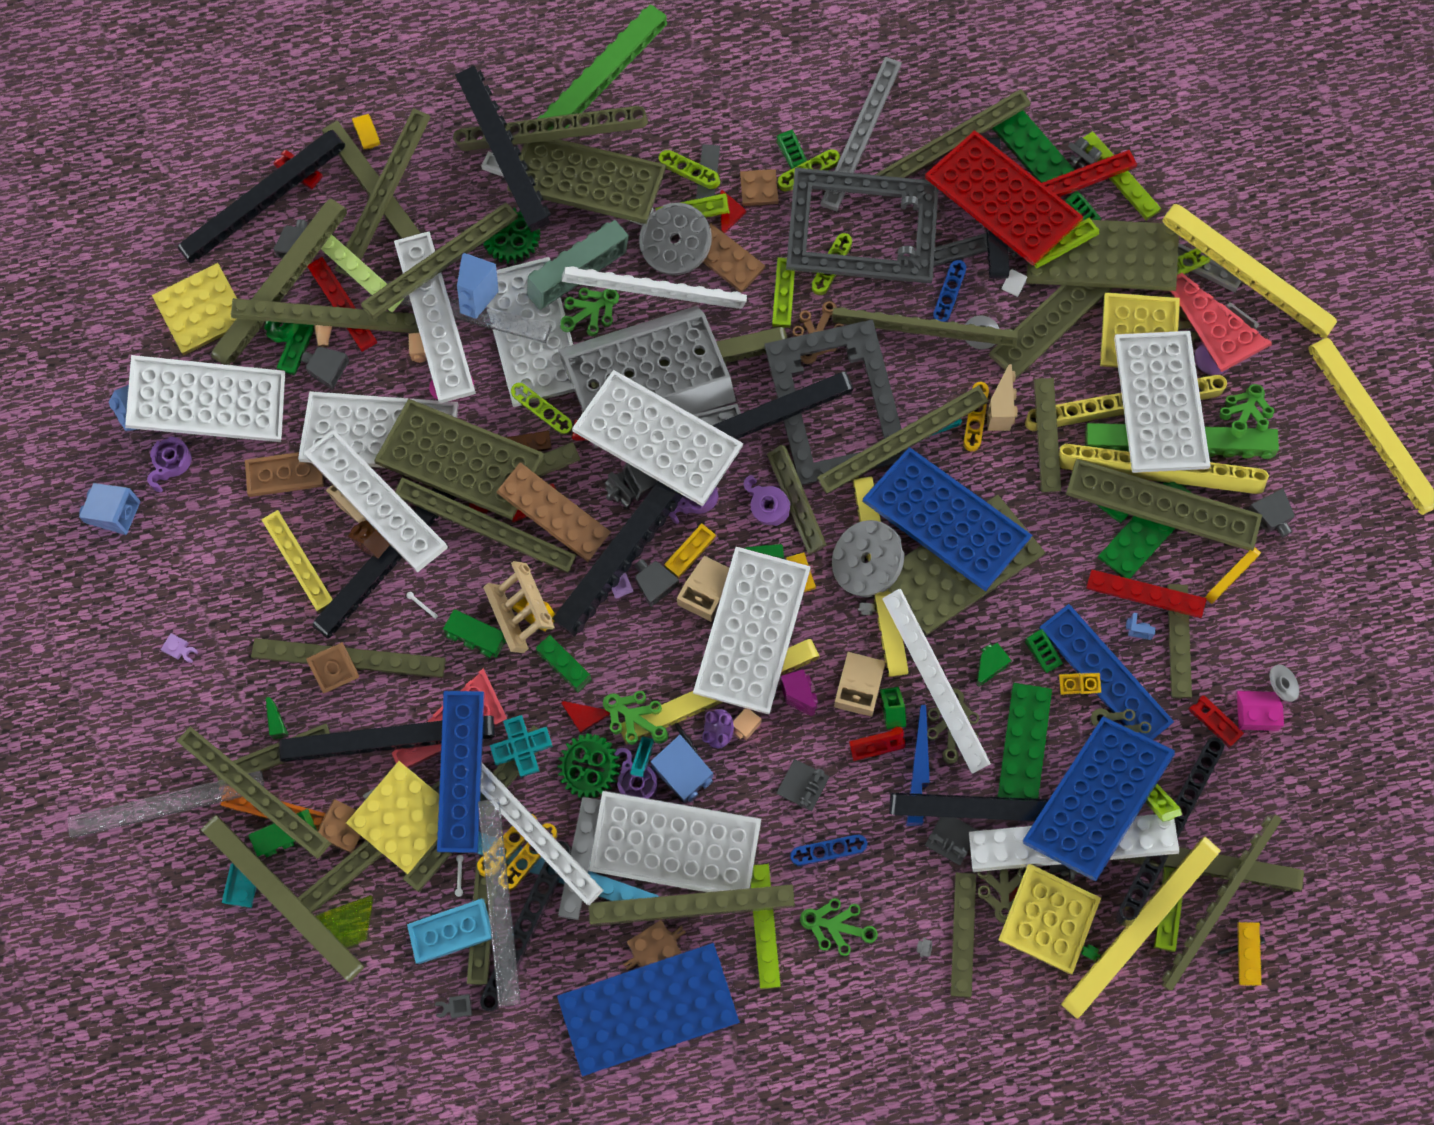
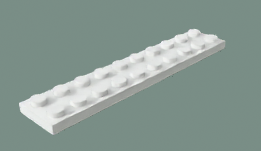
M430 232L394 241L403 273L435 252ZM440 272L409 294L439 404L476 394L442 273Z
M334 430L304 452L310 462L417 573L448 548L446 543Z
M1156 814L1136 816L1110 860L1179 854L1174 819L1162 822ZM1032 826L969 832L973 872L1024 868L1028 864L1046 866L1061 863L1023 844V839Z

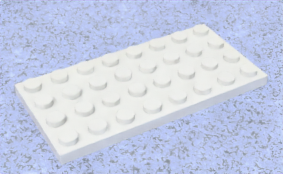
M549 257L497 270L499 292L487 305L513 407L522 405L511 394V388L515 383L525 384L543 399L575 392L558 353V349L573 345L570 332H564L560 328L561 319L565 316L561 298L539 310L526 295L529 274L534 270L538 271L550 260ZM522 387L520 389L516 388L515 395L518 396L519 394H521L525 398L522 401L526 402L527 397L531 395V393L528 392V395H525L522 391ZM537 398L530 399L529 403L536 402L539 400Z
M1190 331L1116 334L1114 341L1132 473L1209 469L1210 459Z
M131 355L125 428L281 442L285 371Z
M615 370L609 375L572 428L574 433L701 506L705 504L743 447L742 442Z
M309 392L298 457L299 462L311 463L304 452L334 430L370 467L385 468L375 464L374 460L408 398ZM411 399L457 418L458 402L439 404L437 400Z
M739 547L735 548L693 694L770 714L811 566Z
M602 791L589 871L702 892L749 889L761 819Z

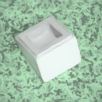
M1011 269L1009 278H1006L1001 289L1018 297L1026 283L1027 276Z

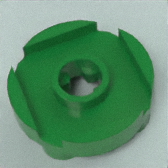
M265 321L264 329L267 333L266 336L272 341L278 343L284 341L287 343L292 340L300 324Z

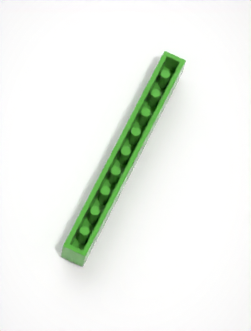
M651 4L646 9L644 8L639 16L629 23L628 28L624 32H620L617 39L612 44H609L605 51L595 58L594 63L590 67L585 68L582 75L575 79L571 86L560 94L559 99L555 103L550 104L547 111L537 119L582 113L667 25L666 15ZM549 127L547 130L550 131L554 127Z
M1087 423L1085 428V446L1129 452L1126 424ZM1205 427L1210 457L1223 455V457L1231 458L1239 455L1243 458L1261 456L1263 459H1270L1279 451L1278 429L1260 431L1257 428H1247L1246 434L1241 438H1237L1232 435L1231 427Z

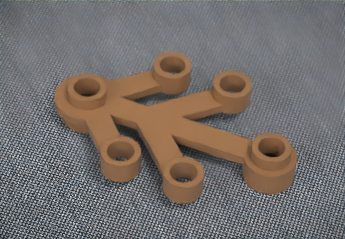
M829 301L823 304V315L816 330L811 322V313L807 310L800 313V321L804 323L808 334L825 329L833 313V309L828 310L826 307L837 308L835 303ZM807 315L808 318L804 319L802 316ZM839 323L836 324L834 328L841 327L844 325ZM801 326L793 328L794 337L804 335V329ZM799 330L802 333L796 334L795 331ZM838 348L812 353L811 356H800L801 362L812 364L816 361L817 356L829 351L834 352Z

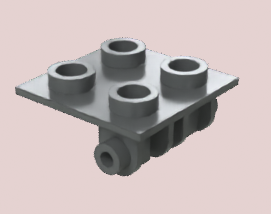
M794 759L776 794L812 812L830 776L824 774L825 772L819 768L816 770Z
M940 817L925 846L960 866L970 848L969 832L978 830L957 818Z

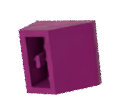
M803 669L781 676L780 686L786 704L809 716H814L818 700L815 692L811 693L812 682L809 674L805 675Z

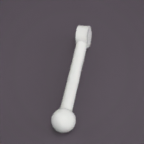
M412 592L407 593L408 599L416 602L434 619L438 617L436 613L414 597Z
M457 855L456 857L458 876L455 895L457 897L463 895L461 889L463 855Z

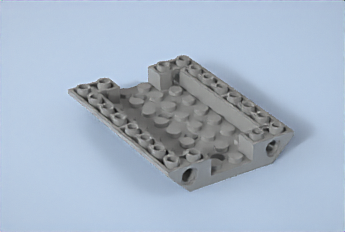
M698 306L558 349L568 379L573 384L580 402L582 414L613 370L622 375L626 371H632L634 376L629 379L692 415L736 402L731 377L706 316ZM700 348L703 349L705 353L703 355H697L694 351ZM661 360H668L670 364L664 367L659 362ZM591 382H596L599 387L591 389L588 385Z

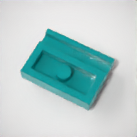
M231 863L222 903L252 908L256 886Z

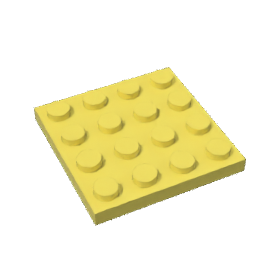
M218 263L152 295L183 356L224 336L237 319L231 318L233 298L237 299Z
M1105 293L1100 366L1118 368L1114 341L1116 334L1177 332L1180 298Z
M398 761L346 824L405 873L409 874L438 838L439 794Z
M1028 864L998 941L1068 974H1073L1101 898L1032 864Z

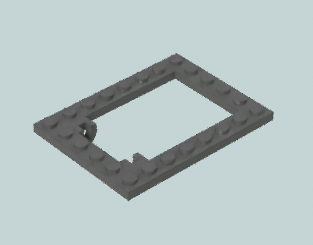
M795 168L786 270L932 284L938 188L928 180ZM811 189L901 197V209H906L908 204H913V210L918 211L916 250L912 246L898 248L897 260L806 252Z
M873 320L764 344L777 398L796 391L792 376L804 374L800 356L846 346L847 357L850 363L864 361L883 438L885 439L902 429ZM800 413L783 420L795 470L801 485L818 482V476L860 453L814 462L802 414ZM906 450L873 469L893 465Z

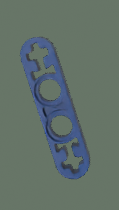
M961 260L953 261L949 267L933 313V319L941 322H948L966 272V264ZM957 266H960V270L956 277L954 276L955 268H957ZM950 281L956 282L957 287L951 289L948 287L947 283ZM949 297L952 302L944 304L942 298ZM943 308L945 309L944 317L942 319H939V315L941 314Z
M852 835L800 846L792 850L790 859L794 865L804 866L861 854L866 850L867 840L862 835ZM856 839L864 843L861 845V849H857V846L850 847L851 852H847L848 846L845 841H849V845L854 844ZM834 844H842L844 851L841 854L835 853L833 851ZM817 847H821L825 851L824 856L821 858H817L813 854V850ZM806 849H810L812 860H808V856L803 857L801 862L798 859H794L798 851L803 855L807 854Z

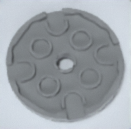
M669 203L649 215L647 224L642 225L639 244L645 260L656 271L666 275H682L694 270L705 260L711 247L712 234L708 221L698 209L685 203ZM674 235H679L680 240L673 244L671 238Z
M874 520L862 521L848 528L837 541L832 556V569L836 581L844 590L859 597H872V595L884 592L890 588L900 575L904 563V551H902L899 535L888 525ZM871 554V560L865 563L864 556Z

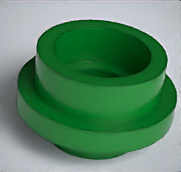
M1090 944L1087 947H1082L1083 951L1081 954L1095 962L1098 957L1101 958L1102 955L1098 954L1099 949Z

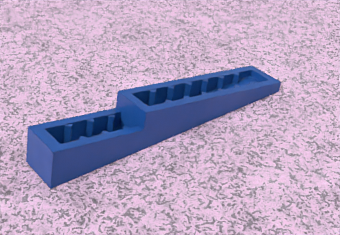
M921 705L919 710L910 793L922 794V787H927L930 783L926 705ZM907 816L906 826H922L924 823L923 816Z

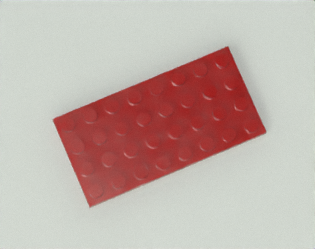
M975 130L925 174L926 180L1033 266L1070 233L1084 217Z

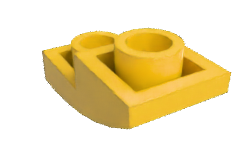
M369 114L352 118L353 125L364 150L381 145Z
M1100 673L1059 674L1061 695L1101 693Z

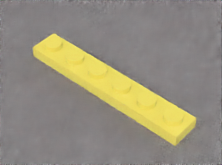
M277 510L263 518L262 522L313 606L320 613L333 599L282 515Z

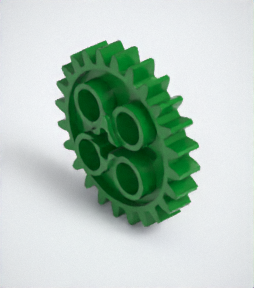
M516 207L513 210L518 214V219L500 230L498 234L496 233L483 242L484 248L487 249L489 255L492 254L493 259L499 256V261L502 262L506 259L507 264L512 259L516 264L518 258L523 262V256L530 258L529 252L535 253L534 247H539L537 241H541L540 229L531 233L521 211L517 212Z
M586 734V737L579 735V740L572 738L573 745L566 743L568 750H561L564 757H558L562 761V764L557 766L562 769L558 776H564L561 783H568L565 789H572V795L578 794L579 798L584 796L586 798H591L592 796L598 798L599 793L602 794V791H605L604 788L612 789L609 784L610 782H617L613 778L614 775H619L615 771V768L620 767L619 764H615L619 757L613 755L617 750L610 749L612 743H606V738L603 737L599 739V735L594 734L593 737L592 734ZM582 750H584V751H585V755H584V757L581 759V758H580V752H581ZM601 754L602 757H603V760H602V762L599 764V763H598V756ZM578 761L604 768V771L601 772L575 765L573 762ZM577 769H579L580 775L578 778L575 777V772ZM597 774L598 778L597 781L594 783L592 780L593 775Z

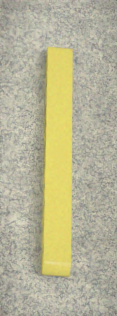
M1178 204L1172 205L1163 218V223L1169 229L1316 335L1317 333L1320 334L1321 338H1327L1336 325L1337 320L1334 316Z
M1324 338L1310 345L1309 353L1313 355V359L1320 369L1324 370V375L1331 385H1334L1333 388L1341 400L1345 401L1344 404L1352 416L1355 415L1354 419L1361 429L1366 431L1365 435L1372 445L1376 446V451L1383 461L1387 462V467L1394 477L1398 478L1396 480L1404 492L1408 493L1407 496L1415 508L1419 509L1418 512L1424 515L1434 510V489L1329 338Z
M1221 375L1197 378L1198 386L1202 390V392H1199L1200 400L1219 397L1227 386L1226 378ZM1213 384L1218 385L1220 388H1215ZM1121 393L1056 405L1057 427L1124 415ZM1107 404L1111 406V409L1105 408L1104 405ZM1085 408H1091L1093 412H1088ZM1032 409L1028 412L1025 426L1031 431H1037V424L1031 421V418H1036V409ZM1068 411H1071V412H1073L1075 415H1074V416H1071V415H1069L1067 412H1068Z
M1064 444L1059 450V463L1063 469L1073 470L1076 459H1080L1146 480L1167 483L1175 482L1183 485L1261 494L1264 492L1269 477L1268 473L1263 469L1210 462L1209 469L1132 473L1130 453L1127 451Z
M872 476L853 480L860 522L867 520L881 522L880 515L862 502L865 495L874 487ZM871 554L866 555L868 562L871 560ZM887 589L884 592L875 594L874 602L877 610L876 613H878L879 630L882 632L881 641L883 649H885L884 657L886 668L889 671L888 677L907 675L908 665L903 638L882 599L891 594Z
M807 639L788 648L780 676L793 671V668L796 670L811 663V660L816 661L820 657L812 639ZM693 691L662 704V711L659 714L651 713L640 716L656 727L663 726L667 728L669 724L672 726L687 719V716L690 718L705 711V708L709 709L723 702L693 694ZM626 722L621 723V734L626 745H629L625 738L627 734ZM634 722L638 741L641 740L642 736L648 737L651 735L650 732ZM630 736L628 739L634 740L635 736Z
M1204 836L1142 907L1135 921L1130 926L1125 927L1102 954L1101 958L1096 961L1063 1000L1061 1005L1076 1019L1086 1011L1221 850Z

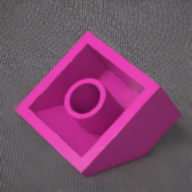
M1237 691L1238 727L1240 730L1279 731L1284 726L1283 705L1275 692Z

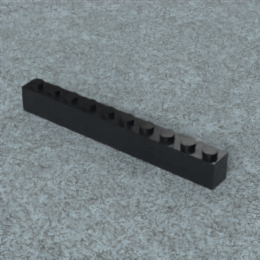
M473 65L455 74L531 233L550 224L551 222L548 217L551 214L547 206L543 207L541 203L544 199L540 191H535L533 187L536 183L532 175L528 176L526 172L529 168L525 160L521 161L519 158L522 154L518 146H513L512 144L514 137L510 130L506 131L504 126L507 123L503 115L499 116L497 113L500 109L496 100L492 101L490 98L493 94L489 86H484L482 82L485 80L482 71H477Z
M659 481L554 615L552 619L558 626L574 637L584 629L588 619L595 615L598 606L607 599L611 588L618 585L620 577L631 568L635 558L642 554L645 545L654 538L658 528L665 524L666 518L670 512L675 511L678 502L682 497H685L684 495Z

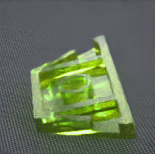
M369 895L315 916L346 948L367 941L373 896Z

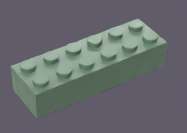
M616 220L605 223L600 230L590 233L582 242H576L571 249L561 252L553 261H547L538 271H532L528 276L526 295L539 310H542L579 285L562 282V274L565 267L574 266L582 270L593 269L599 272L626 253L629 235Z

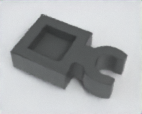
M470 994L449 997V1004L441 1001L435 1003L436 1007L443 1006L444 1008L441 1014H436L438 1018H444L448 1013H451L452 1019L473 1016Z

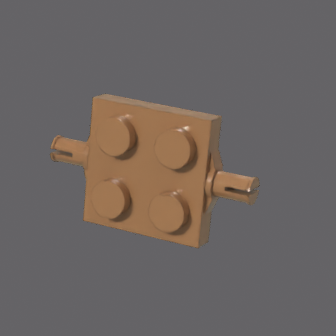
M662 920L627 941L632 950L633 958L623 963L626 970H630L637 964L643 967L681 954L676 939L686 934L685 930L681 926L671 933L665 927Z

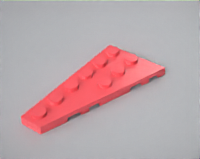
M1183 273L1177 275L1176 291L1170 292L1175 298H1180L1179 306L1220 372L1272 345L1270 340L1265 339L1257 330L1248 326L1244 320L1222 303L1217 302L1213 296L1199 288V285Z
M483 668L474 679L465 684L461 691L484 692V716H493L494 726L496 727L503 724L507 717ZM443 706L427 722L442 721ZM441 744L397 749L392 752V756L396 763L400 761L407 768H410L440 754Z

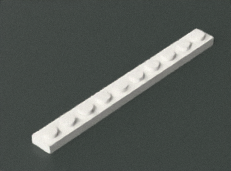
M574 266L565 267L562 274V282L742 309L747 301V295L740 292H725L721 289L712 290L706 289L703 286L692 287L684 283L673 284L668 281H654L650 278H634L631 275L621 276L615 275L612 272H597L593 269L582 270Z
M898 589L882 599L971 773L973 774L991 765L902 590Z
M482 763L481 793L574 892L590 906L604 890Z

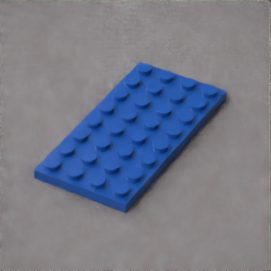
M910 447L865 495L862 501L985 592L1032 537V534Z
M1102 717L1026 834L1023 844L1097 881L1174 757L1175 750L1108 718Z
M714 943L557 995L582 1076L740 1023Z

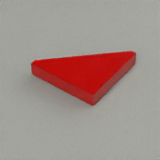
M723 190L720 191V194L726 193ZM727 193L729 213L721 214V231L724 234L746 214V209Z
M566 701L561 702L580 734L610 715V712L605 709Z

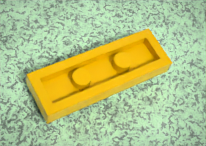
M701 523L664 564V567L679 579L716 538V534Z
M1237 922L1239 985L1261 986L1260 923Z

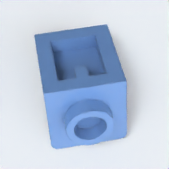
M1133 613L1130 618H1127L1126 629L1129 630L1128 636L1148 640L1153 638L1156 627H1151L1148 623L1136 624L1138 613Z

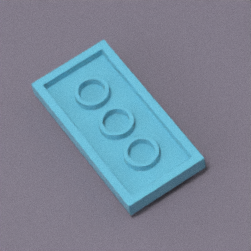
M479 899L407 924L416 964H421L494 939L484 899Z

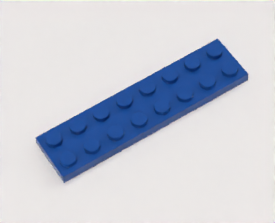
M1070 604L1066 605L1039 627V630L1043 629L1051 644L1077 673H1100L1101 693H1096V695L1112 713L1124 712L1126 709H1131L1135 712L1134 720H1119L1124 726L1136 725L1144 721L1149 722L1152 727L1149 733H1137L1153 740L1174 723L1171 717ZM1131 711L1126 712V718L1131 719L1133 713ZM1143 724L1142 730L1148 731L1149 725Z
M444 691L437 852L478 853L484 717L483 691Z

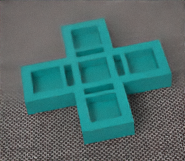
M522 715L504 720L503 723L508 740L490 745L496 766L515 760L521 778L540 772L534 753L553 747L547 727L528 733Z

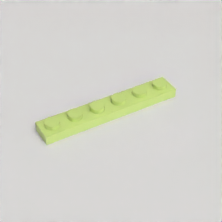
M333 235L329 237L321 248L323 252L371 295L387 285L384 280ZM404 298L392 307H390L388 310L393 312L404 300Z

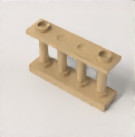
M513 561L511 563L515 571L513 575L501 585L488 583L483 588L510 651L525 653L529 649L526 639L539 628L552 630L555 627L531 575L527 563ZM519 580L522 589L508 600L505 591ZM526 596L529 605L514 616L512 607ZM530 613H533L536 621L521 632L519 623Z

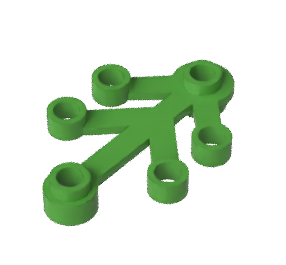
M581 288L578 294L581 300L574 299L573 297L565 299L564 306L566 309L571 310L574 307L584 308V310L573 317L564 316L560 322L561 330L571 332L577 323L591 315L587 333L589 336L594 337L599 331L597 326L599 309L605 306V315L602 317L601 324L604 327H610L613 322L612 307L618 303L619 294L613 289H605L603 292ZM589 297L599 299L596 302L583 301Z
M1252 384L1247 388L1246 393L1226 397L1225 405L1227 407L1220 410L1219 416L1221 419L1228 420L1232 414L1242 412L1240 419L1232 423L1231 433L1234 437L1241 438L1246 434L1248 427L1246 423L1250 414L1257 421L1256 428L1258 430L1266 431L1268 429L1269 421L1267 419L1273 417L1274 408L1270 407L1265 401V391L1261 385ZM1248 400L1247 403L1236 405L1237 402ZM1256 402L1263 409L1262 415L1255 406Z
M637 691L634 695L627 697L609 694L604 698V709L610 712L611 716L610 730L616 735L622 732V725L618 717L619 712L625 716L627 729L625 738L628 744L634 745L638 741L634 722L650 732L654 742L662 744L668 739L666 728L663 726L656 727L640 716L651 713L659 714L662 711L660 702L653 701L648 706L632 709L624 706L632 703H645L646 695L643 691ZM639 695L643 696L641 700L637 699ZM610 701H616L613 705L609 704ZM655 705L659 706L657 710H653L652 707ZM614 726H619V729L613 730ZM658 731L663 732L661 735H656ZM630 736H635L634 740H629L628 738Z
M836 898L831 899L827 905L818 910L806 909L800 915L801 925L806 929L812 930L822 951L829 950L831 942L824 937L819 926L828 929L838 946V952L841 956L849 955L851 948L845 943L839 931L862 937L865 943H873L878 937L877 930L872 926L861 929L841 923L852 916L856 917V915L860 914L861 909L857 904H851L847 910L830 920L821 918L832 910L838 911L840 909L841 903ZM833 901L838 903L839 906L837 908L831 907ZM851 907H857L858 912L856 914L851 913ZM812 916L814 918V921L812 923H808L806 921V917ZM872 932L873 938L867 939L865 933ZM827 941L829 946L823 948L821 942ZM842 946H846L848 948L847 953L841 952Z

